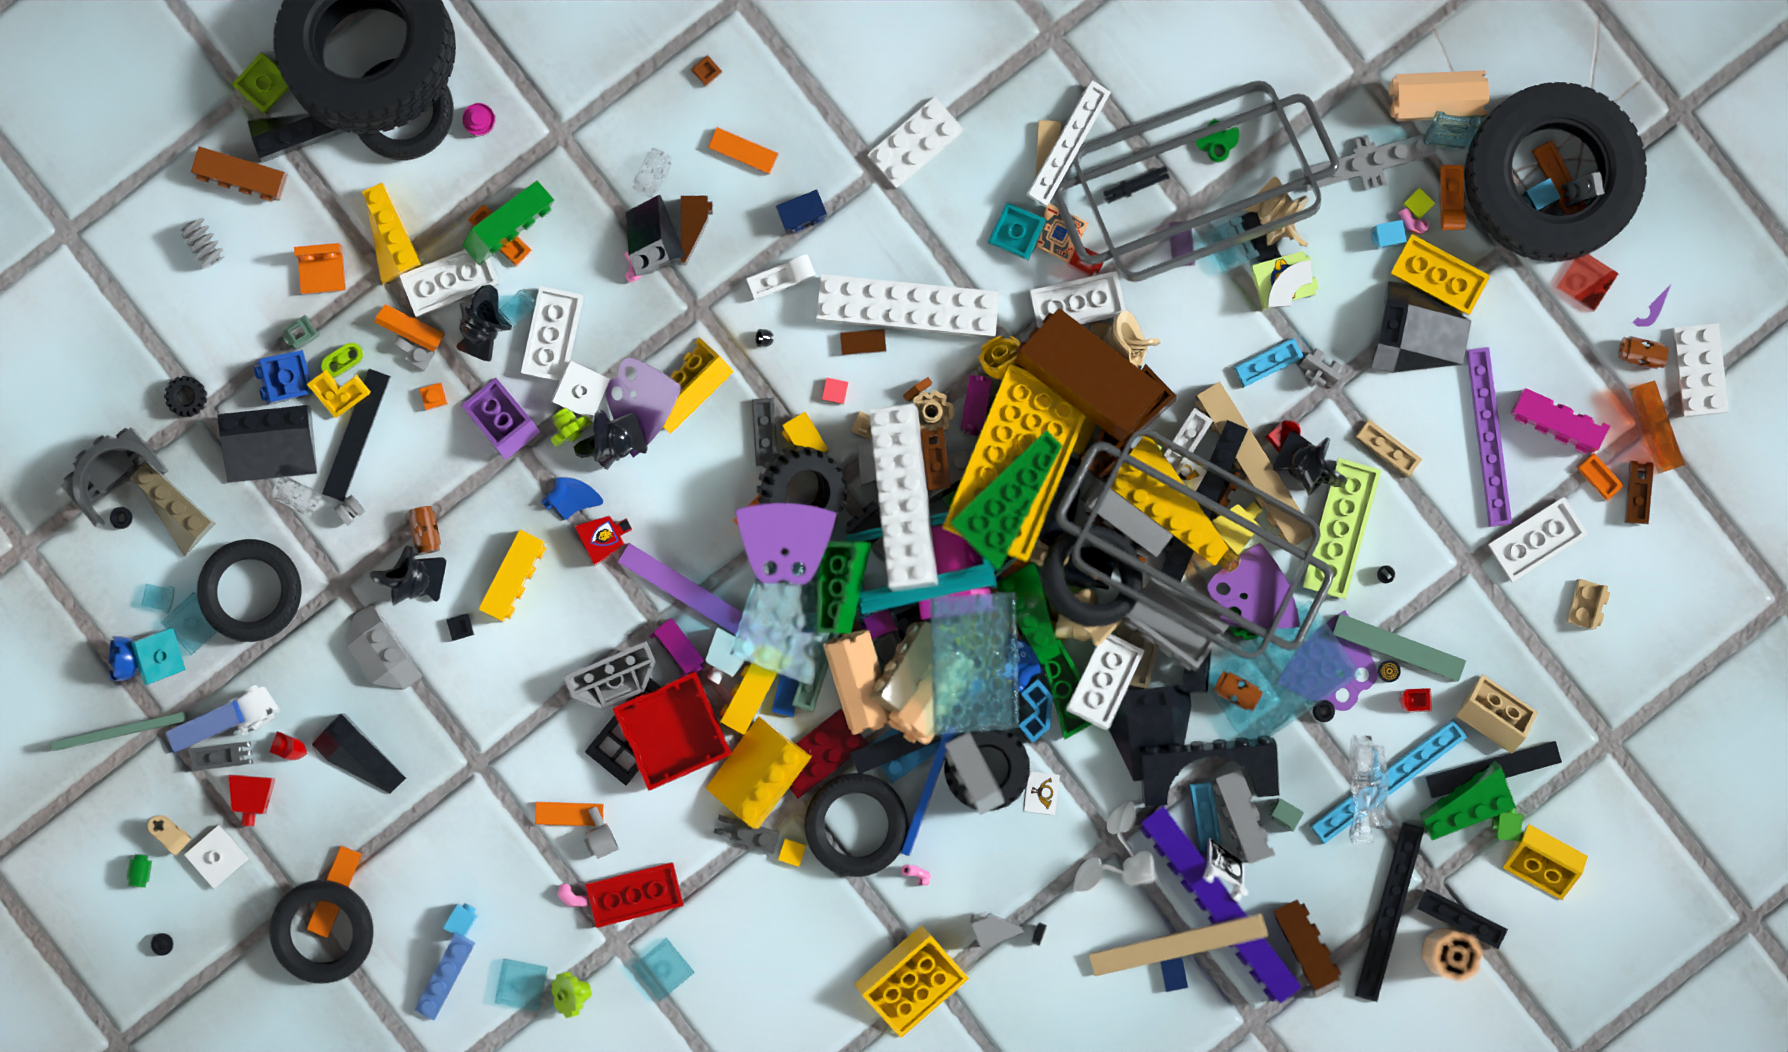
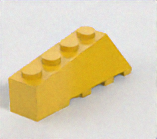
M381 182L362 191L366 200L382 285L399 278L401 274L423 266L386 186Z
M700 337L695 342L697 346L693 352H688L683 358L685 362L679 371L674 370L670 376L671 379L682 387L676 403L663 425V428L669 434L678 428L734 372Z

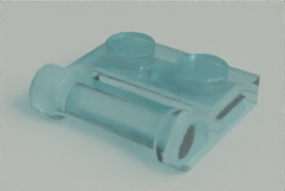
M1437 111L1434 115V121L1423 136L1424 144L1465 150L1480 126V117L1447 115L1445 112ZM1444 123H1446V124H1454V125H1461V126H1467V127L1464 128V127H1457V126H1449V125H1444Z
M1241 216L1235 217L1204 233L1208 244L1210 245L1231 237L1228 229L1234 227L1237 234L1245 232ZM1250 240L1242 243L1247 253L1242 257L1236 246L1214 253L1223 274L1260 256Z

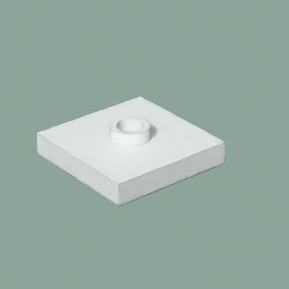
M568 361L551 402L564 408L567 407L568 410L581 416L588 415L592 420L610 379L579 364Z
M220 825L214 828L185 854L187 859L213 889L219 886L249 859Z

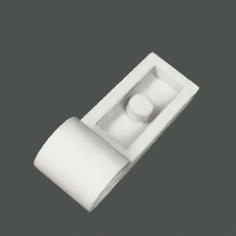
M803 255L786 264L749 277L747 282L754 300L809 280L815 277L816 274L809 256Z

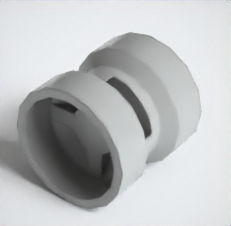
M352 494L346 498L344 504H339L334 508L347 526L353 522L356 516H361L365 513L364 508Z

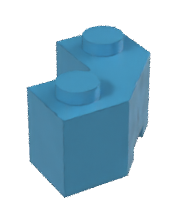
M1039 679L1021 693V696L1034 712L1023 720L1018 727L1032 743L1048 731L1051 724L1053 696Z

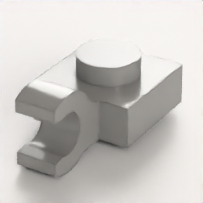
M400 337L395 343L397 347L408 353L405 359L423 371L426 370L436 354V351L432 352L416 343L411 345Z

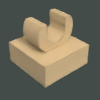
M860 411L851 432L865 439H872L870 415Z

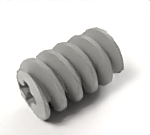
M200 218L187 224L181 231H184L182 237L188 239L186 244L193 246L191 252L197 254L196 260L203 261L200 265L201 268L207 269L224 258V256H220L224 249H215L219 241H210L214 233H205L209 229V225L202 227L201 224L205 219Z

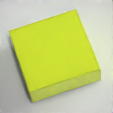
M1418 188L1403 205L1419 220L1435 202L1421 188Z

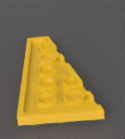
M1143 436L1130 455L1184 484L1155 441ZM1123 462L1110 488L1212 565L1216 566L1228 550V546L1198 503Z

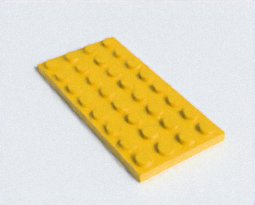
M1009 364L942 529L960 535L950 525V522L1036 439L1048 430L1063 446L1007 554L1027 563L1086 416L1031 373Z

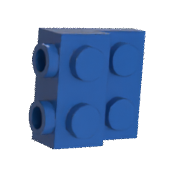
M303 350L262 358L256 362L257 366H254L255 377L261 379L262 387L259 389L262 401L266 400L267 405L289 401L290 399L314 393L307 385L311 379Z

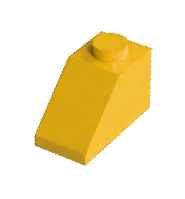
M806 411L782 425L784 431L781 433L787 443L792 441L794 446L811 447L823 453L829 451Z

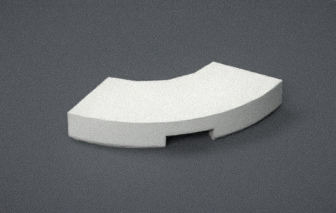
M1311 260L1296 263L1279 275L1270 290L1268 308L1290 307L1296 290L1303 285L1312 283Z

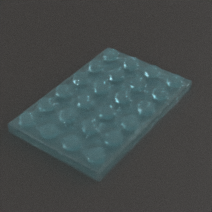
M783 548L781 550V554L783 556H787L789 554V550L787 548ZM767 561L763 565L764 573L774 575L777 572L776 563ZM795 562L792 565L791 571L795 576H802L806 571V567L802 562ZM818 568L813 577L805 584H792L788 580H779L777 583H763L756 577L730 655L812 686L824 651L823 643L827 641L829 633H817Z
M1016 592L931 597L934 734L1019 728Z
M1311 600L1297 609L1300 627L1312 605ZM1318 612L1299 648L1285 650L1269 642L1266 650L1253 659L1240 658L1232 653L1210 668L1208 691L1240 737L1257 739L1258 736L1274 735L1362 674ZM1300 627L1276 629L1274 634L1286 641H1293ZM1257 636L1239 649L1248 653H1255L1264 638ZM1222 671L1227 673L1230 671L1258 686L1259 690L1263 691L1253 712L1236 706L1213 691ZM1240 681V682H1239V686H1240V687H1242L1243 685H1245V682H1243V681ZM1233 695V697H1231V700H1237V696Z

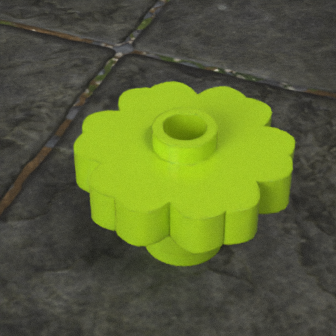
M566 407L552 416L553 424L559 432L550 440L555 447H559L569 440L573 442L581 437L582 432L590 427L593 422L588 415L577 419L574 413Z
M570 971L556 974V980L552 981L551 992L555 997L554 1005L560 1014L563 1013L565 1018L579 1016L580 1010L583 1009V1003L591 998L592 991L589 983L581 980L578 981L577 977L572 976Z

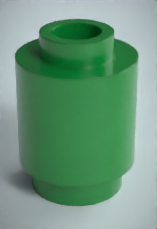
M135 854L134 858H129L126 877L129 886L146 887V883L150 879L152 860H148V855Z

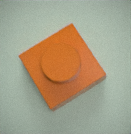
M441 382L419 389L426 411L448 405Z

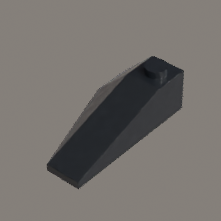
M1069 456L1037 536L1041 542L1049 546L1058 536L1066 531L1059 525L1056 514L1081 464V461L1072 456ZM1081 484L1065 514L1067 521L1074 524Z
M341 713L332 721L312 744L327 761L390 794L406 779L402 772L345 713Z

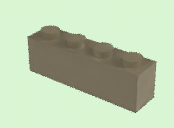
M145 461L130 477L140 487L184 556L216 524L150 463Z
M913 622L908 627L903 641L896 647V653L892 660L886 664L882 677L874 684V690L870 697L889 712H901L917 691V682L922 681L931 672L929 666L936 658L940 660L945 653L942 650L948 641L952 643L956 636L928 622Z

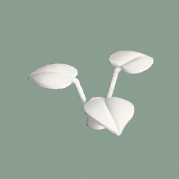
M1127 801L1117 807L1107 821L1108 832L1117 834L1132 858L1129 857L1124 861V869L1106 864L1101 865V860L1097 857L1088 859L1080 866L1074 880V890L1076 893L1089 892L1095 889L1103 878V869L1121 873L1123 881L1128 885L1143 884L1156 880L1152 855L1147 851L1135 854L1123 837V832L1131 830L1136 819V807L1133 801Z

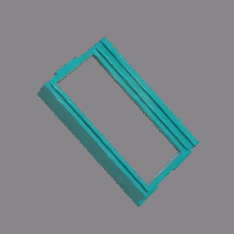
M949 512L930 516L931 526L945 523ZM883 527L846 535L847 539L845 540L846 542H862L884 537ZM983 558L984 565L937 575L938 586L894 592L889 586L865 591L863 581L858 600L861 618L870 616L871 612L991 586L992 588H997L994 569Z

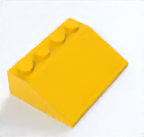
M758 716L732 751L733 755L726 759L706 786V789L750 827L759 829L812 756Z
M921 925L856 981L854 985L869 1004L902 1038L969 978L925 927Z

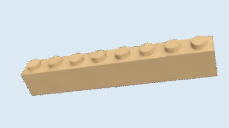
M1219 381L1195 397L1197 399L1195 405L1201 413L1205 412L1209 418L1214 420L1209 427L1213 433L1217 431L1218 435L1221 436L1227 420L1248 428L1233 463L1234 468L1237 471L1240 469L1245 476L1242 480L1301 512L1278 473L1273 470V465L1221 382ZM1256 496L1254 497L1257 505L1261 509L1264 507L1268 513L1266 519L1271 527L1274 528L1276 526L1280 532L1278 537L1296 546L1312 536L1311 529L1305 523Z

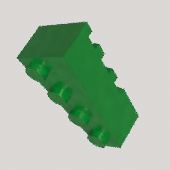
M1032 562L996 584L1005 605L1040 664H1043L1061 653L1040 576L1035 563Z

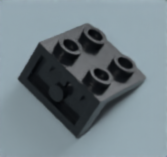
M871 501L863 508L864 514L861 517L854 516L846 523L848 528L845 532L847 535L882 527L880 501L876 504L874 501ZM879 538L870 539L862 542L874 544Z
M1082 547L1079 549V557L1083 563L1109 578L1112 577L1115 561L1107 553L1093 547ZM1070 552L1065 576L1066 580L1105 590L1109 589L1108 585L1078 569L1072 560V552Z

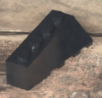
M310 114L248 120L253 144L259 159L263 163L345 133L338 130V128L334 129L321 123Z

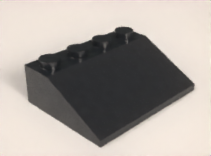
M301 405L217 414L228 483L317 474L310 406Z

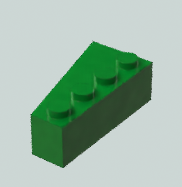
M536 180L474 226L463 242L462 247L480 266L489 257L501 250L505 244L516 239L521 231L532 227L537 218H544L552 211L550 207L555 200Z
M828 542L818 565L817 633H851L872 543Z
M1059 639L1057 642L1061 654L1043 663L1050 692L1053 696V703L1062 736L1066 740L1093 725V723L1066 710L1082 677Z
M1496 761L1491 763L1481 773L1478 772L1472 776L1473 778L1464 785H1459L1451 794L1445 798L1442 797L1419 813L1425 831L1432 841L1516 808L1503 770Z

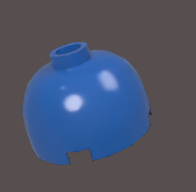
M112 636L113 640H111L109 648V664H111L113 670H109V677L111 681H127L134 678L139 672L131 644L134 640L129 637Z

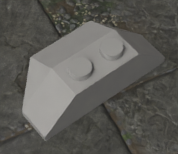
M373 603L353 616L346 647L372 684L406 689L423 677Z
M646 641L564 676L572 698L600 709H605L644 692L656 661Z

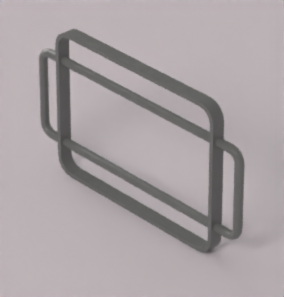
M1253 81L1084 144L1079 148L1073 159L1077 176L1060 182L1053 196L1081 261L1086 264L1095 265L1113 259L1122 278L1127 281L1138 282L1312 217L1319 211L1321 206V193L1317 181L1334 175L1340 163L1310 97L1304 94H1293L1279 100L1270 84L1264 81ZM1263 91L1272 100V103L1091 171L1082 173L1079 166L1081 158L1091 152L1251 92ZM1298 102L1306 107L1330 160L1328 168L1313 174L1283 110L1284 107ZM1277 111L1305 172V177L1114 248L1087 181ZM1079 184L1083 188L1109 249L1095 256H1090L1086 253L1062 196L1064 190ZM1309 184L1316 197L1315 203L1309 208L1138 272H1129L1124 269L1118 257Z
M1148 429L1139 430L1132 434L1123 450L1106 442H1096L1091 445L1056 514L1059 525L1064 530L1078 537L1071 553L1072 560L1078 569L1244 659H1253L1261 655L1266 650L1269 642L1285 650L1299 648L1333 581L1331 567L1313 556L1321 535L1318 524L1312 518ZM1139 436L1148 437L1305 523L1312 531V540L1307 551L1296 547L1127 454L1134 440ZM1098 451H1105L1118 459L1081 529L1067 521L1065 514ZM1123 462L1302 559L1268 630L1088 533ZM1083 540L1264 638L1260 647L1255 653L1245 652L1087 566L1079 557V549ZM1309 563L1324 573V580L1293 641H1286L1275 635L1274 632Z

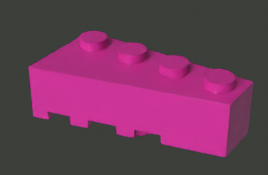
M1522 389L1510 413L1515 416L1514 419L1525 425L1528 422L1535 426L1534 429L1545 435L1548 432L1554 435V439L1562 444L1567 445L1569 442L1575 445L1574 449L1580 453L1587 455L1588 452L1593 453L1600 449L1610 425L1603 423L1602 426H1599L1588 415H1574L1572 408L1562 404L1555 406L1552 399L1530 389Z

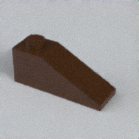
M708 195L681 196V247L685 255L681 259L682 265H687L709 221V215H713V201H709Z

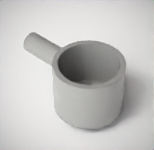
M597 807L588 810L596 826L595 829L586 832L587 839H584L591 856L596 855L597 859H600L619 850L608 824H604Z

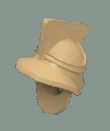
M1273 177L1257 194L1283 184L1279 178ZM1285 193L1244 210L1258 213L1261 220L1260 223L1264 225L1303 210L1309 197L1304 195L1292 200L1289 194ZM1295 223L1266 234L1267 246L1274 244L1284 237H1289L1290 241L1295 239L1300 246L1307 247L1308 243L1297 233L1294 226Z
M1127 310L1116 315L1114 324L1096 322L1091 324V332L1139 369L1142 367L1148 346H1157L1161 343L1159 338L1145 340L1137 320Z
M1091 589L1074 594V596L1091 605L1098 604L1096 592ZM1050 601L1048 602L1050 616L1057 623L1055 629L1056 638H1074L1083 642L1091 638L1094 645L1098 646L1123 620L1121 619L1116 623L1102 627L1083 626L1062 616L1052 606Z

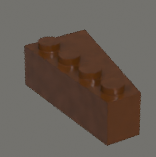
M1147 364L1144 365L1142 371L1165 388L1160 401L1122 443L1104 429L1096 437L1095 443L1106 442L1123 450L1132 434L1146 429L1177 401L1173 391ZM1103 451L1109 457L1110 460L1114 458V456Z

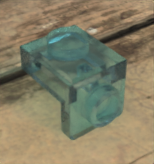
M519 290L499 311L515 327L535 309L533 304L535 300L528 292L523 293L522 290Z

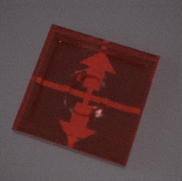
M1587 254L1574 259L1556 288L1594 312L1619 273Z

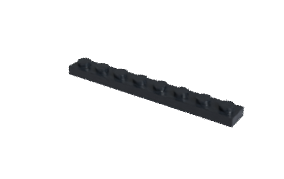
M1227 420L1209 462L1230 472L1248 428ZM1206 470L1207 473L1196 492L1216 502L1226 480ZM1198 503L1209 519L1212 510ZM1175 538L1161 572L1181 583L1194 550L1178 538Z

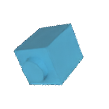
M1550 178L1523 193V199L1538 211L1561 198Z
M1403 220L1375 225L1374 231H1371L1372 242L1377 244V249L1404 245L1407 242Z
M467 903L463 905L457 904L443 928L452 934L457 932L466 937L479 915L474 913L476 909Z

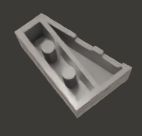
M970 733L945 744L948 752L944 754L950 766L955 764L958 771L954 774L960 785L965 784L968 791L964 793L969 803L975 804L980 815L1005 803Z

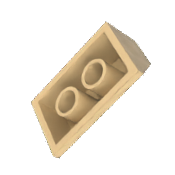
M1482 674L1463 701L1456 716L1512 754L1526 739L1538 712Z

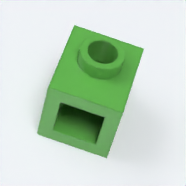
M1512 809L1494 816L1492 819V829H1495L1494 838L1520 841L1523 814H1517V809Z

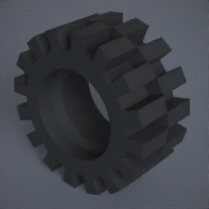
M182 376L176 377L174 381L169 382L170 385L165 389L166 394H164V398L166 399V406L169 407L171 412L181 417H193V415H198L199 411L205 408L207 391H205V387L200 381L193 377ZM189 388L193 391L194 400L189 405L179 403L177 396L181 389Z

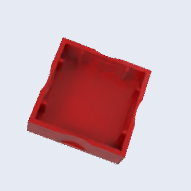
M696 672L612 708L622 732L631 746L636 764L648 791L733 755Z

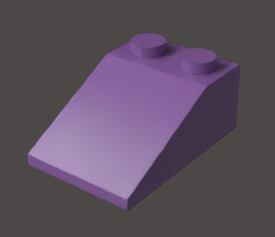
M494 378L461 405L505 460L540 433L531 418L497 378Z

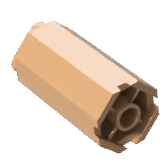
M1486 70L1396 74L1392 78V82H1389V95H1393V104H1390V117H1395L1396 121L1485 118L1488 115V110H1484V105L1489 104L1488 78H1483L1486 75Z
M869 630L846 633L839 639L835 637L823 643L844 715L852 734L865 731V728L871 727V730L883 728L884 724L890 720L889 715L891 712L887 711L870 697L874 690V684L882 677V671Z
M947 644L942 649L945 653L940 660L936 658L929 666V670H931L929 675L922 681L917 682L918 689L901 712H891L889 715L890 720L887 724L895 730L902 731L904 733L903 737L912 743H915L916 740L924 745L930 743L976 670L971 659L957 649L954 651L947 650L949 648Z
M1440 928L1425 937L1422 944L1421 957L1431 972L1462 982L1478 973L1483 953L1473 937Z

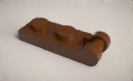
M943 426L936 427L934 430L920 429L928 491L951 489ZM929 439H938V444L929 445Z
M1630 460L1625 523L1649 524L1654 470L1653 462L1642 464L1638 463V461ZM1637 473H1644V479L1637 478Z

